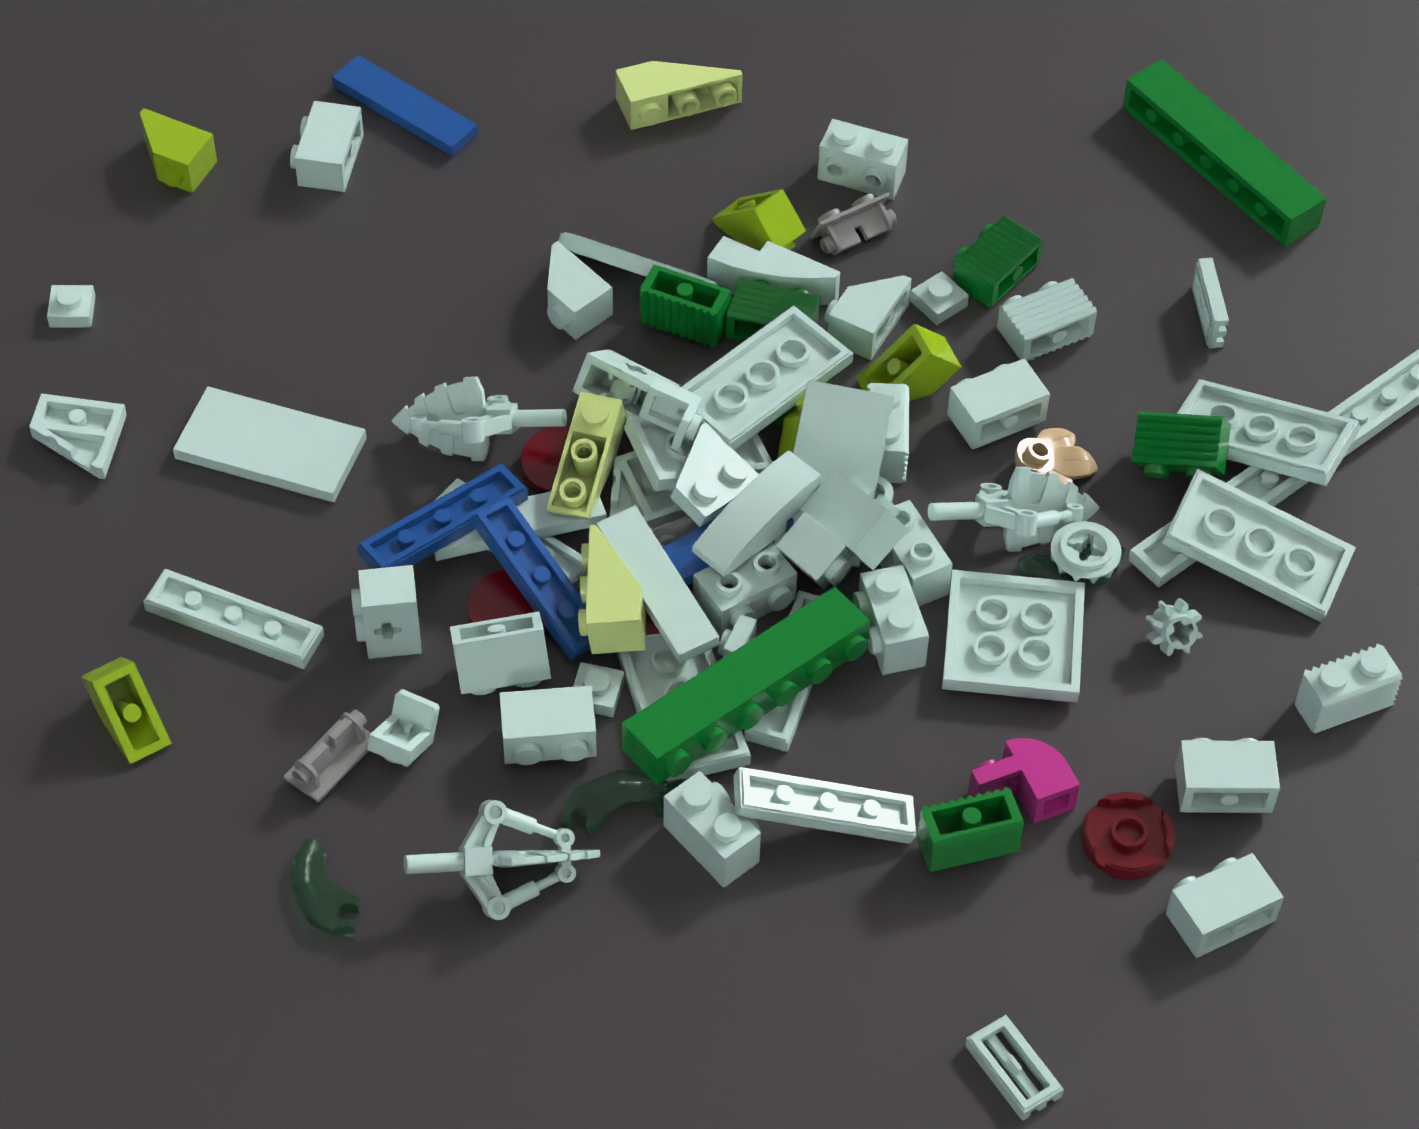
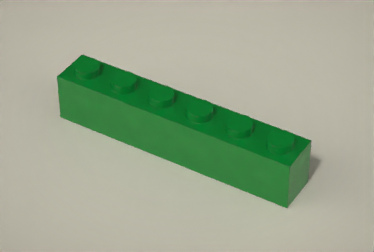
M1161 59L1127 79L1122 107L1284 247L1320 226L1327 198L1321 194L1319 189L1302 178L1288 163L1283 162L1270 151L1261 140L1256 139L1238 124L1232 116H1229L1213 103L1206 94L1200 92L1187 81L1180 72L1174 70Z
M833 587L622 722V750L656 785L669 777L681 775L693 761L706 753L716 752L725 744L727 739L742 729H751L768 712L778 706L788 705L799 692L813 683L819 684L823 682L834 669L846 661L858 659L868 648L870 619L836 587Z

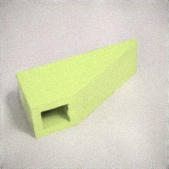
M650 61L615 70L616 100L630 129L634 130L741 103L743 74L741 70Z
M580 391L546 510L548 512L590 520L614 464L626 424L622 400Z
M590 525L589 543H584L581 546L582 565L584 570H588L587 576H580L582 603H586V609H579L578 612L580 635L588 636L592 654L646 650L647 617L641 586L598 526Z

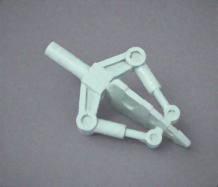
M465 377L463 382L448 386L446 382L434 387L435 391L426 396L424 393L420 394L414 399L415 404L409 408L406 405L392 419V422L407 435L412 433L418 437L419 443L426 447L431 444L441 449V453L453 456V454L471 457L472 461H485L490 446L489 436L494 434H513L520 427H564L567 423V414L565 409L518 410L517 403L509 402L507 395L490 396L486 402L484 389L479 378Z
M1016 467L1009 481L1008 490H1002V486L995 483L980 484L979 494H976L975 502L930 503L928 506V517L931 521L974 519L983 527H1003L1006 550L1009 552H1020L1022 547L1040 543V545L1050 543L1056 532L1063 526L1073 522L1088 520L1100 507L1085 492L1081 495L1075 484L1070 481L1067 484L1060 481L1059 476L1047 471L1046 474L1032 472L1029 467Z
M486 800L480 805L479 814L462 844L458 847V852L405 855L404 872L407 875L459 871V875L462 876L481 904L483 913L489 918L503 920L509 915L511 909L539 896V891L559 881L564 883L572 882L576 877V870L571 865V861L600 857V850H571V845L575 840L574 833L571 830L549 828L537 823V819L506 808L501 801ZM499 824H503L530 835L535 832L551 838L558 846V850L492 851L491 844ZM558 862L555 871L549 874L548 877L536 883L532 880L504 895H501L492 876L493 866L510 868Z

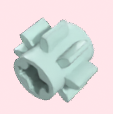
M1181 598L1175 601L1174 606L1166 605L1161 600L1158 601L1159 608L1153 615H1148L1145 618L1151 623L1153 631L1146 635L1147 639L1154 645L1160 644V650L1167 656L1173 653L1174 648L1182 649L1187 654L1190 653V646L1196 639L1203 637L1198 632L1196 625L1202 619V615L1194 609L1188 611V604Z

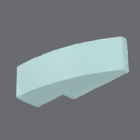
M723 236L707 259V278L720 282L722 287L732 290L731 294H734L738 279L748 281L760 279L768 282L771 286L790 290L795 288L805 289L813 295L820 296L819 305H829L832 300H838L840 271L770 241H767L763 248L758 251Z
M788 450L756 476L722 510L695 542L692 552L725 577L785 533L787 520L801 511L800 508L819 487L821 474Z

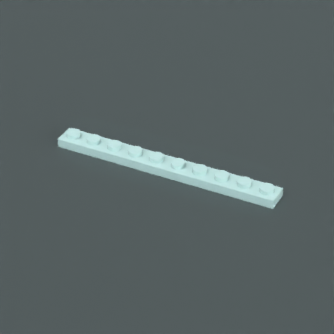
M1419 349L1328 412L1359 421V432L1345 456L1419 405ZM1250 466L1228 481L1227 484L1275 506L1309 481ZM1171 522L1130 549L1128 560L1157 587H1161L1197 561L1162 544Z

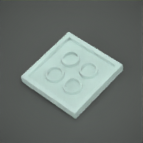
M952 570L942 689L1078 703L1085 583Z

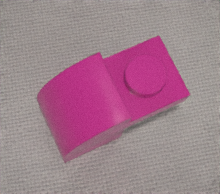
M1016 738L1005 741L1002 760H987L977 766L976 769L971 770L968 796L976 797L977 793L985 795L986 791L993 793L995 789L1002 791L1004 787L1011 789L1013 796L1018 795L1032 823L1035 824L1074 810L1080 784L1065 758L1055 748L1035 739Z

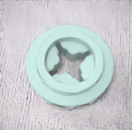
M1079 521L1067 524L1056 532L1051 542V561L1056 562L1058 565L1059 574L1068 573L1072 575L1075 582L1080 578L1090 579L1094 584L1099 577L1110 578L1113 570L1120 563L1122 552L1119 540L1109 529L1094 522ZM1088 543L1091 544V555L1087 560L1081 561L1079 553L1083 551V548H1086Z

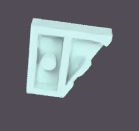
M41 394L29 427L34 439L97 478L105 479L127 414L124 404Z
M705 422L701 425L694 439L692 448L670 498L699 527H702L717 517L759 474Z
M635 451L615 457L610 516L636 505L651 529L688 515L670 498L673 490L654 491Z

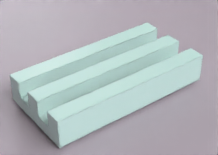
M1201 258L1196 262L1191 287L1206 345L1209 348H1221L1224 345L1223 337L1226 336L1227 332L1225 326H1228L1229 318L1213 258Z
M1007 1015L966 1038L965 1047L1022 1121L1030 1117L1031 1112L1035 1109L1040 1111L1045 1108L1048 1101L1053 1100L1055 1102L1062 1097L1063 1087ZM1001 1032L1044 1090L1040 1092L1022 1070L1020 1064L1007 1051L995 1034ZM984 1041L1028 1097L1027 1100L983 1044Z

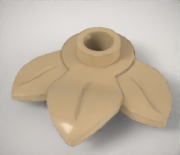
M1044 429L1037 438H1026L1020 441L1015 449L1016 467H1029L1032 472L1046 474L1047 471L1059 476L1060 481L1066 484L1068 481L1073 483L1072 480L1092 476L1098 470L1097 464L1090 453L1081 447L1074 446L1075 434L1066 429Z

